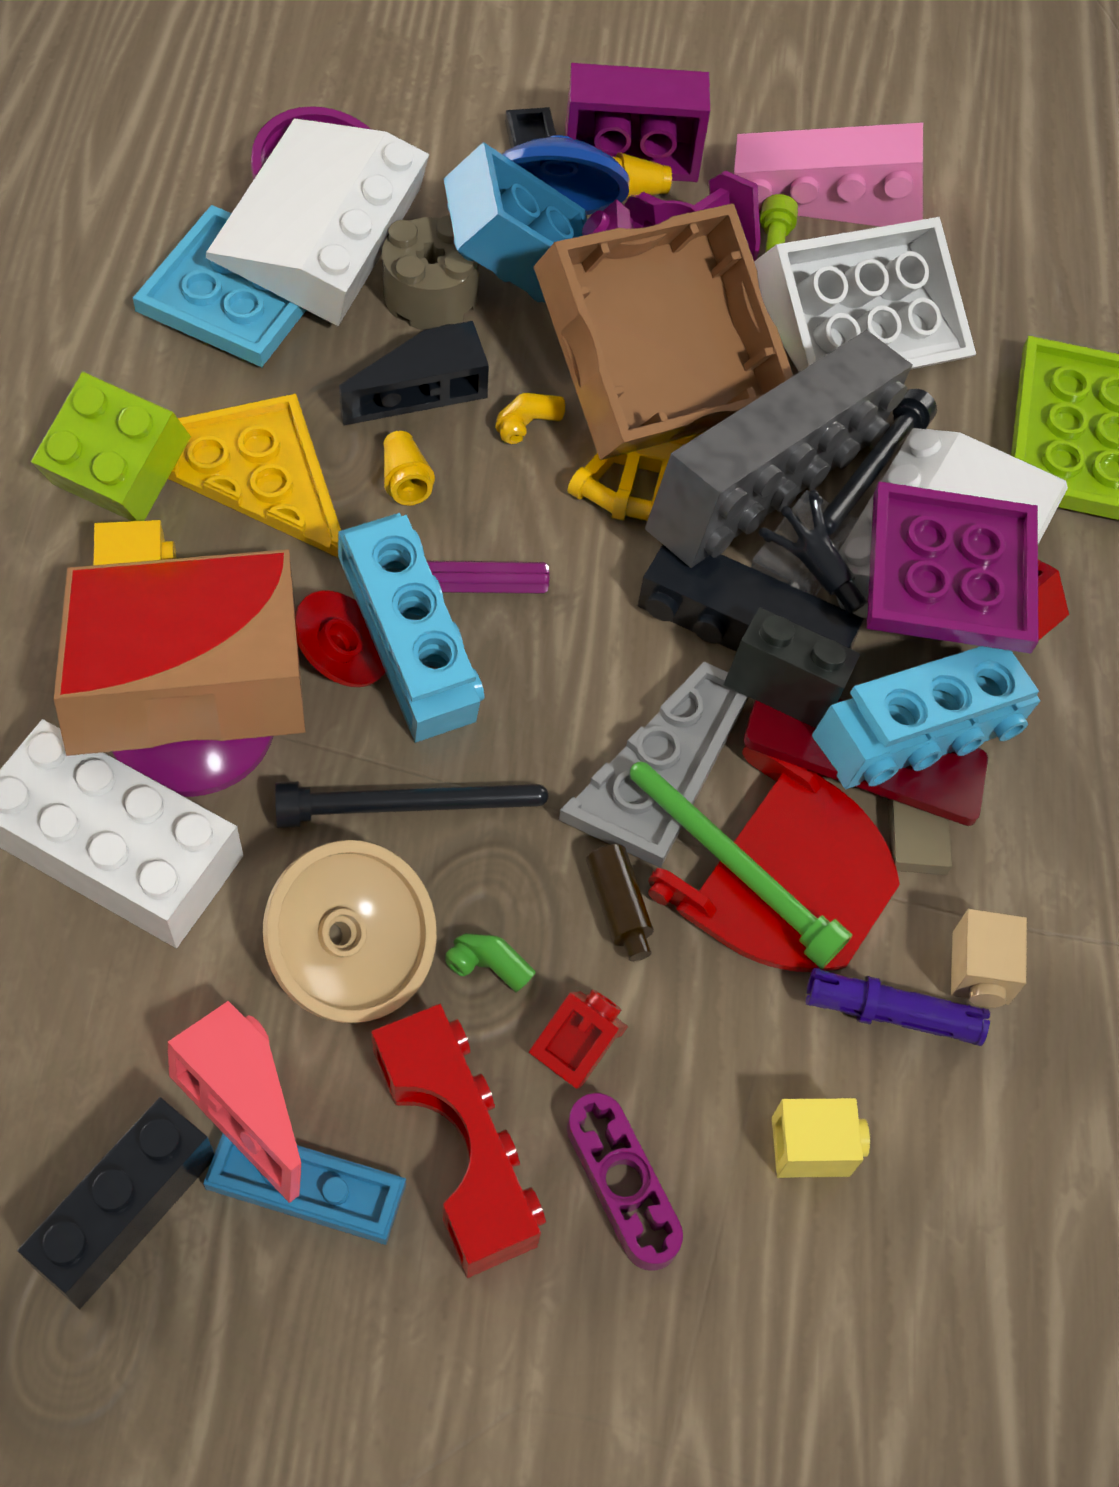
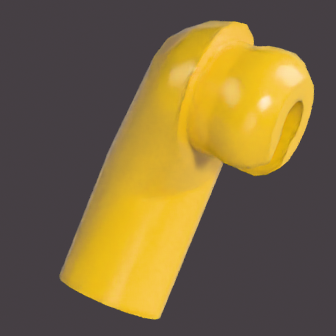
M521 393L498 413L495 423L496 431L499 432L501 440L505 443L517 444L523 440V436L527 433L526 426L533 419L561 421L565 414V400L562 396Z

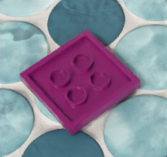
M878 481L873 494L867 629L1031 654L1038 644V506Z

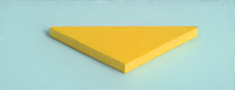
M296 394L178 418L191 438L168 477L169 480L338 557V531H341Z

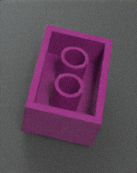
M571 63L565 136L588 143L611 157H616L617 153L621 152L661 165L670 166L672 181L698 182L710 117L709 72Z

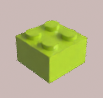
M82 371L32 458L31 463L53 485L130 521H145L191 436L172 411Z

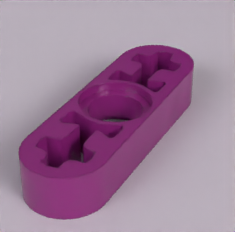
M602 1093L587 1094L578 1099L571 1109L567 1124L569 1140L629 1260L644 1270L655 1271L663 1269L675 1259L681 1248L683 1230L680 1221L619 1103L612 1097ZM593 1112L597 1119L609 1118L610 1122L607 1124L605 1137L612 1150L619 1143H623L625 1148L608 1153L599 1163L595 1161L594 1157L602 1154L603 1145L594 1130L584 1133L581 1129L585 1125L586 1113ZM621 1164L633 1167L641 1177L642 1185L639 1192L630 1197H621L614 1194L606 1182V1174L612 1167ZM648 1198L654 1203V1205L648 1206L644 1213L650 1227L654 1231L664 1228L668 1233L662 1244L663 1252L658 1254L651 1245L641 1248L637 1243L644 1231L637 1213H634L628 1220H625L622 1213L638 1209Z

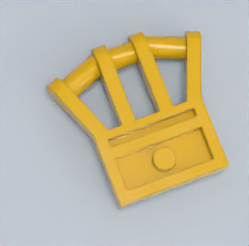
M702 433L600 460L597 453L585 468L581 467L576 471L568 485L567 492L579 500L586 497L611 512L614 519L624 521L625 517L628 516L648 521L671 453ZM613 463L625 465L617 492L598 482ZM638 468L659 473L652 501L631 496Z

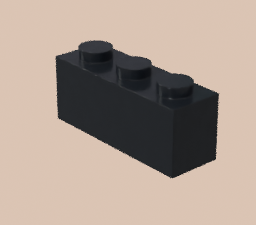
M159 1097L17 1251L33 1269L80 1310L211 1164L215 1154L208 1136Z

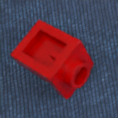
M592 989L588 996L581 991L570 992L528 1053L573 1087L579 1089L584 1085L614 1040L621 1037L628 1026L617 1018L622 1011L621 1008L600 992Z

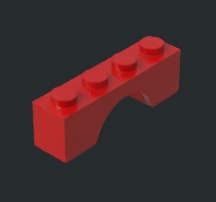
M440 1003L371 1031L373 1052L395 1105L419 1106L441 1114L457 1128L466 1144L469 1155L467 1172L459 1187L443 1203V1221L466 1277L470 1278L537 1248L541 1235L539 1226L546 1223L543 1209L533 1188L529 1187L522 1190L513 1170L514 1167L520 1165L517 1150L506 1129L498 1133L488 1113V1111L495 1108L493 1096L484 1076L481 1073L476 1076L471 1074L464 1058L465 1055L471 1053L459 1020L456 1019L449 1022Z

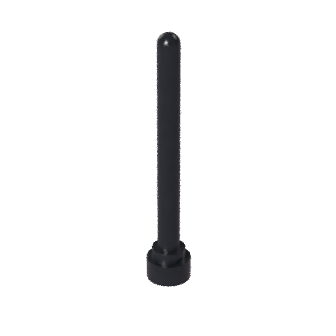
M922 389L907 390L902 401L893 409L894 422L822 513L829 535L833 534L908 437L913 428L926 429L937 413V405L934 398L928 392Z
M299 781L275 782L277 828L300 827V821H311V815L536 807L544 805L549 797L548 790L541 784L311 792L310 787H299Z

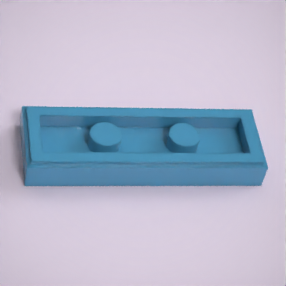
M222 1134L203 1183L206 1190L384 1245L387 1244L406 1187V1178L297 1145L301 1159L300 1194L289 1203L238 1148Z

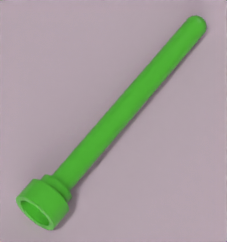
M640 761L632 765L630 768L631 779L801 935L799 942L806 947L804 954L820 969H823L849 942L853 934L836 919L830 922L823 915L819 918L814 916L649 764Z

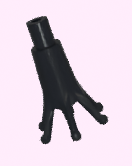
M811 490L809 492V501L815 527L813 530H807L800 522L801 520L798 516L792 513L791 508L785 506L781 509V513L788 519L799 537L797 542L794 543L767 528H760L759 536L763 537L766 542H774L800 559L830 596L835 594L848 613L853 614L868 601L853 583L855 576L830 539L822 514V497L819 496L818 491Z

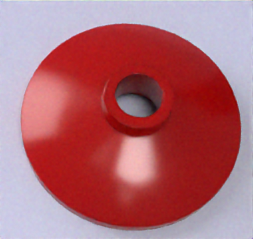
M320 590L307 595L298 604L295 610L297 643L306 659L316 670L330 680L349 687L369 686L385 674V669L355 599L340 592Z

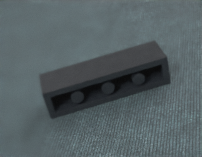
M663 544L643 576L638 607L648 611L656 619L673 622L694 632L706 642L718 643L736 652L759 607L784 617L823 637L834 640L849 649H852L864 618L856 614H849L847 610L722 554L715 558L709 555L691 568Z

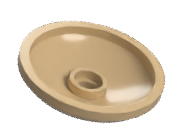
M355 840L336 841L304 853L293 861L281 874L267 901L263 920V940L271 971L284 992L296 1004L322 1019L340 1023H359L372 1021L394 1012L410 1000L420 988L429 972L435 953L437 939L436 919L431 899L424 884L415 871L399 856L369 842ZM333 924L337 925L342 931V940L339 945L334 944L329 936V930Z

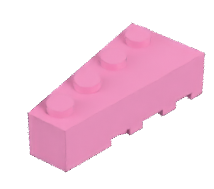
M923 123L737 134L734 174L758 185L759 211H761L762 203L767 197L783 194L790 196L797 202L798 216L879 227L923 220Z

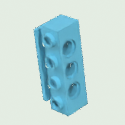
M400 513L338 531L339 560L414 742L416 743L475 723L480 701L485 698L483 686L478 673L471 666L464 649L460 631L450 617L444 603L440 584L437 578L432 575L424 556L421 540L416 530L412 528L408 516H401ZM428 666L438 667V669L428 668Z
M980 646L854 686L850 692L853 698L832 704L813 732L812 737L838 771L836 776L845 790L860 785L864 780L867 781L869 786H877L889 780L901 768L911 765L914 771H920L937 762L944 754L955 751L958 756H963L976 750L985 741L996 737L1000 741H1007L1017 736L1028 726L1026 719L1041 700L1037 696L1038 688L1012 651Z

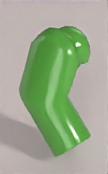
M465 933L454 939V947L450 948L445 955L446 964L457 975L466 976L474 970L475 966L491 968L515 993L523 988L536 973L504 939L493 935Z

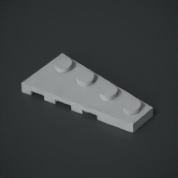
M703 662L661 705L660 712L645 727L641 726L627 740L626 747L609 764L606 762L593 775L590 784L576 798L572 797L560 809L559 820L610 845H624L627 853L661 868L682 825L631 779L630 768L636 762H646L694 805L749 697L723 685L728 672Z

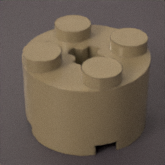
M450 215L442 218L427 217L410 221L398 220L390 225L388 236L382 247L383 297L389 312L396 318L398 313L402 317L409 319L410 326L420 330L462 322L464 314L471 307L474 310L477 305L479 263L466 260L457 251L454 244V233Z

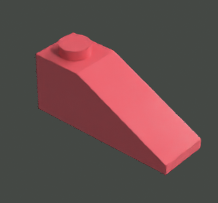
M227 1001L168 1041L169 1077L290 1203L300 1194L301 1159L270 1049L269 1038L257 1019L250 1015L244 1017Z

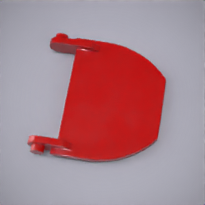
M745 745L742 754L747 762L776 781V783L734 843L814 916L819 918L823 915L830 922L836 919L853 934L843 949L821 970L833 971L846 968L900 885L892 854L870 817L853 799L835 785L813 771L751 750ZM721 861L699 891L675 874L662 868H656L648 878L651 886L648 894L655 902L661 905H667L669 902L677 907L676 910L681 916L734 952L760 964L782 970L812 972L814 968L820 969L804 954L806 947L799 942L801 935Z

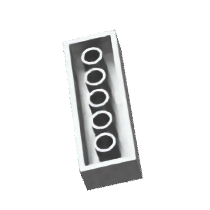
M868 330L860 333L672 452L645 530L691 568L709 555L713 558L719 556L742 532L746 534L752 533L768 514L774 510L781 512V509L789 506L801 491L806 488L813 490L818 487L828 473L837 466L840 469L847 467L858 452L866 446L874 448L890 427V424L886 422L890 412L898 406L907 392V387L904 383L913 364Z

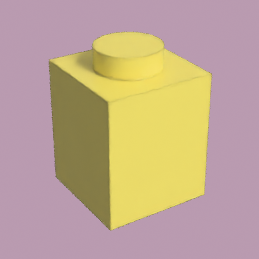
M856 1098L782 1099L772 1116L777 1178L850 1177L862 1163L863 1157H867L869 1154V1127L866 1119H859Z

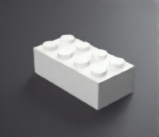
M44 719L38 723L0 769V848L176 949L243 858L236 825L103 752L66 756L60 728Z

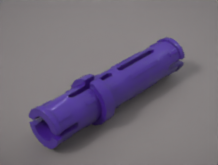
M814 968L807 986L806 994L810 995L806 997V1005L828 1008L854 1015L857 1022L871 1024L872 1020L887 1022L921 1032L958 1039L959 1041L972 1043L977 1046L984 1044L989 1031L990 1020H986L990 1017L989 1009L971 1005L967 1006L933 996L882 985L880 979L866 976L865 980Z

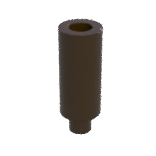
M621 844L600 847L586 857V862L613 943L617 946H625L629 961L643 960L651 955L647 938L652 935L654 929L625 846Z

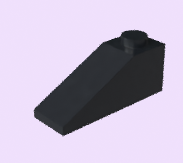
M474 322L446 324L440 327L425 329L340 384L339 394L343 426L488 398L489 364Z

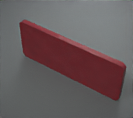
M757 700L754 701L744 736V744L749 749L839 781L836 776L838 771L812 737L816 728ZM980 748L963 756H958L954 751L942 755L937 762L923 770L914 771L910 765L899 769L893 777L882 784L869 786L867 781L864 780L855 787L956 823L972 826L979 818L981 812L988 755Z

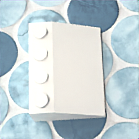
M294 118L207 250L206 258L339 326L380 258L390 225L404 218L419 193L429 154L385 131Z
M940 217L776 244L754 261L757 269L759 289L767 312L778 329L784 348L799 372L865 330H868L913 364L911 370L970 358L976 355Z
M918 428L911 430L881 482L1037 505L1038 544L1068 489L1066 480L965 434ZM873 495L839 550L842 558L855 576L853 583L867 601L869 594ZM837 598L840 608L846 610L840 602V600ZM868 602L853 614L867 618Z

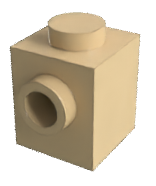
M973 909L966 911L952 934L951 996L967 998L973 1005L984 1008L1001 1007L1012 1002L1026 985V917Z

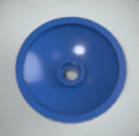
M555 135L534 139L502 153V155L584 208L586 215L593 214L598 210L603 211L616 199L622 203L629 194V175L613 157L588 143L572 139L568 136Z

